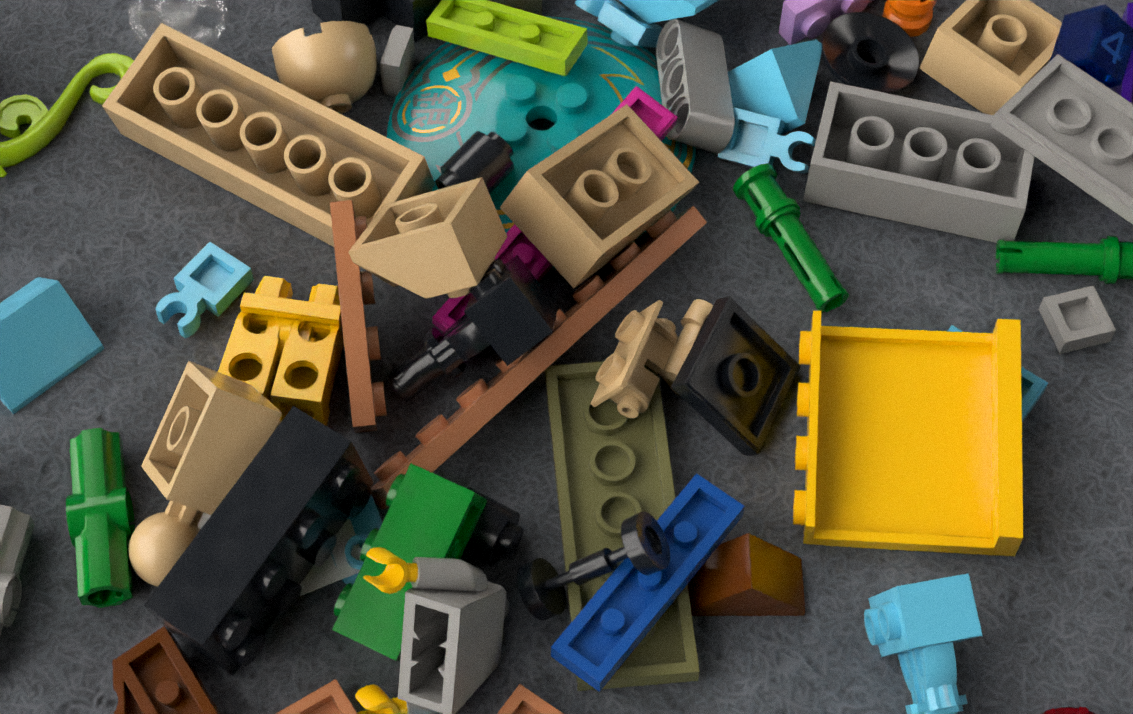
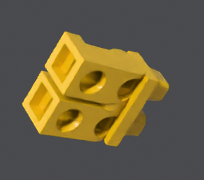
M264 276L255 294L246 292L243 294L240 304L241 312L235 321L218 372L252 385L282 412L279 419L280 422H282L291 408L295 406L327 426L330 412L329 401L344 346L338 286L319 283L316 286H312L309 301L292 299L291 283L287 282L284 278Z

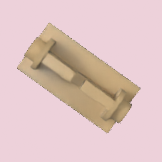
M661 300L656 301L640 313L636 310L631 311L620 323L615 333V337L619 340L614 353L603 362L596 374V381L600 384L591 401L592 406L596 407L610 398L618 404V412L627 418H636L639 413H643L648 409L660 378L647 370L644 365L657 374L662 372L678 339L675 332V324L668 319L657 318L663 305Z

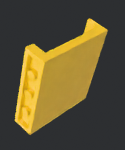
M813 311L811 331H800L799 364L809 365V383L798 382L797 417H807V436L796 435L795 470L806 471L805 490H794L793 525H804L803 544L1015 556L1023 540L1021 320L997 319L993 333L821 326L822 311Z

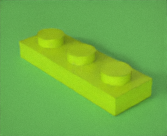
M441 0L426 20L429 37L562 76H567L588 44L587 28L488 0Z

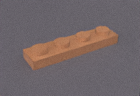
M352 200L330 202L352 426L355 433L377 431L376 417L387 416L384 383H373L370 361L381 360L378 326L367 327L364 306L375 304L373 277L368 271L361 272V267L353 263L348 253L367 228L366 216L355 217Z

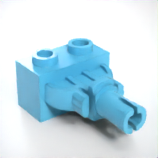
M969 573L896 586L868 598L870 609H866L864 612L868 639L872 645H878L881 657L898 654L900 667L913 704L905 706L907 714H958V712L963 711L962 705L968 704L966 694L960 696L958 694L956 685L957 667L953 644L983 636Z

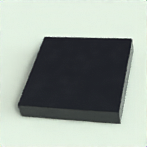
M729 296L716 300L671 388L738 451L746 456L758 455L801 366Z

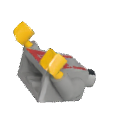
M375 547L370 549L366 556L377 563L386 564L387 566L379 576L365 575L363 579L380 591L388 594L398 592L407 582H411L413 588L405 592L398 697L390 698L378 685H366L357 691L355 698L367 710L357 712V714H456L499 664L504 619L510 610L505 589L501 585L488 582L482 570L460 559L415 557L412 563H406L386 548Z

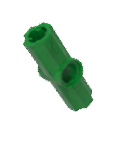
M103 428L82 430L77 437L70 439V471L73 495H68L66 498L68 531L72 545L76 550L78 598L82 605H90L97 608L121 605L124 601L133 598L132 565L128 551L129 540L135 530V525H129V522L134 521V511L131 495L125 484L123 441L119 432H110Z

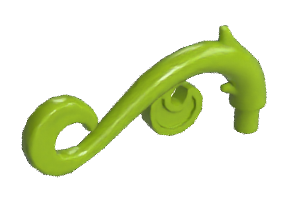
M107 53L95 57L73 77L49 111L37 97L28 94L14 95L4 99L0 103V133L13 139L0 142V177L4 178L7 176V172L3 168L14 166L31 158L57 136L92 78L106 73H115L121 79L134 60L129 56L118 53ZM92 85L90 87L92 100L103 105L116 85L110 88H99ZM24 123L31 124L21 135L19 126Z

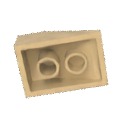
M626 104L526 171L500 208L565 280L575 288L611 261L691 192L698 185L699 181Z

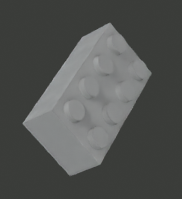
M830 81L810 163L803 201L997 243L998 239L1014 241L1026 210L1035 156L990 126L994 115Z

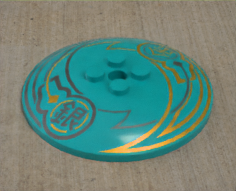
M551 16L545 17L587 28L588 44L567 76L446 42L428 55L404 82L402 90L396 96L390 112L387 138L424 156L435 182L442 174L440 167L476 131L486 135L492 131L501 136L514 152L510 157L514 164V170L491 192L490 196L507 233L514 223L500 207L526 171L610 116L636 86L662 105L657 59L652 53L642 46H624L615 42L610 36L612 30L586 21ZM543 118L552 121L555 125L548 130L540 131L531 128L528 124L535 119ZM666 136L662 140L663 144L692 174L696 148L671 140ZM436 184L431 191L438 190ZM678 203L671 208L672 212L675 210ZM645 230L633 242L638 244L649 236L648 232Z

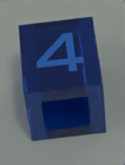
M1106 4L1064 15L1050 61L1059 54L1108 88L1119 86L1122 84L1133 49V28Z

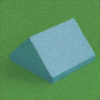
M37 277L0 303V400L13 414L104 349L103 344L58 280Z

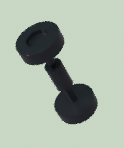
M640 512L626 518L622 522L621 538L624 547L615 551L604 548L570 563L569 571L560 575L543 558H537L520 566L517 572V586L524 605L535 618L544 621L561 614L565 610V585L574 582L580 586L615 571L617 563L629 558L635 568L647 576L666 569L670 563V550L662 528L649 513Z

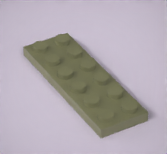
M604 361L550 365L545 370V386L565 572L569 571L570 563L604 548L615 551L624 547L621 538V525L626 518L640 512H647L657 521L675 500L660 382H658L648 409L643 413H639L636 418H627L621 415L617 410L618 404L610 398L594 407L591 405V401L600 384L596 381V374ZM644 365V367L647 370H649L659 378V375L656 372H654L652 369ZM614 571L580 586L574 582L566 585L570 623ZM688 584L602 689L698 681L700 671ZM576 675L577 691L596 690Z

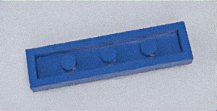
M696 473L657 520L669 545V566L647 576L639 572L629 558L623 560L551 646V657L600 692L743 517L745 506Z

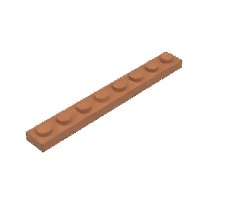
M692 206L677 215L671 209L646 229L650 237L638 247L635 242H632L609 261L614 270L603 280L598 275H595L572 294L577 303L565 314L560 308L557 310L552 333L508 366L500 358L495 364L500 369V372L488 383L480 378L456 398L461 407L447 420L440 414L416 434V438L421 443L411 453L405 456L399 451L385 461L374 472L379 479L371 488L375 504L380 509L389 508L386 506L388 491L399 474H406L410 463L433 473L702 228L707 222L698 210Z

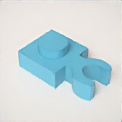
M616 0L575 1L578 7L598 17L597 21L612 30L610 36L615 42L630 47L656 48L662 27L656 23L648 24L627 6L620 4Z
M733 107L735 117L733 134L726 148L718 153V158L751 168L766 163L773 165L774 159L777 158L780 159L786 168L795 173H808L809 166L802 162L794 161L792 152L798 144L815 146L816 139L802 131H795L782 136L785 124L783 120Z
M209 242L174 277L175 285L179 292L168 294L158 302L155 310L159 321L165 324L176 313L186 314L179 320L177 325L182 337H190L198 330L201 323L200 315L206 309L219 317L254 280L251 268Z

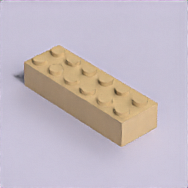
M163 23L156 29L102 105L122 135L333 247L330 202L352 200L355 217L366 216L368 227L384 205L431 192L435 186L424 156Z

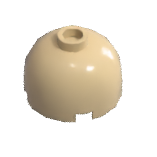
M329 21L320 23L322 33L305 37L304 28H300L280 38L272 47L279 82L340 114L349 111L352 108L351 104L361 99L374 83L377 72L376 47L369 28L364 24L352 21Z

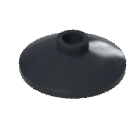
M851 12L835 18L823 33L821 39L823 60L830 72L845 85L896 94L906 89L917 75L919 54L914 42L900 26L887 18L872 13Z

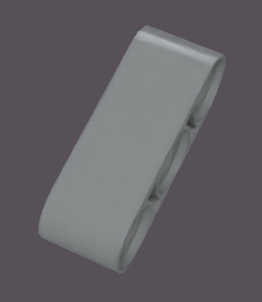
M671 19L662 28L656 45L662 106L678 117L676 125L667 134V137L714 154L720 153L728 145L735 125L723 39L716 32L679 19Z

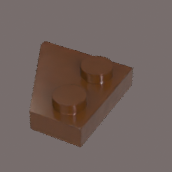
M165 626L112 661L113 689L118 696V705L114 714H221L174 635Z

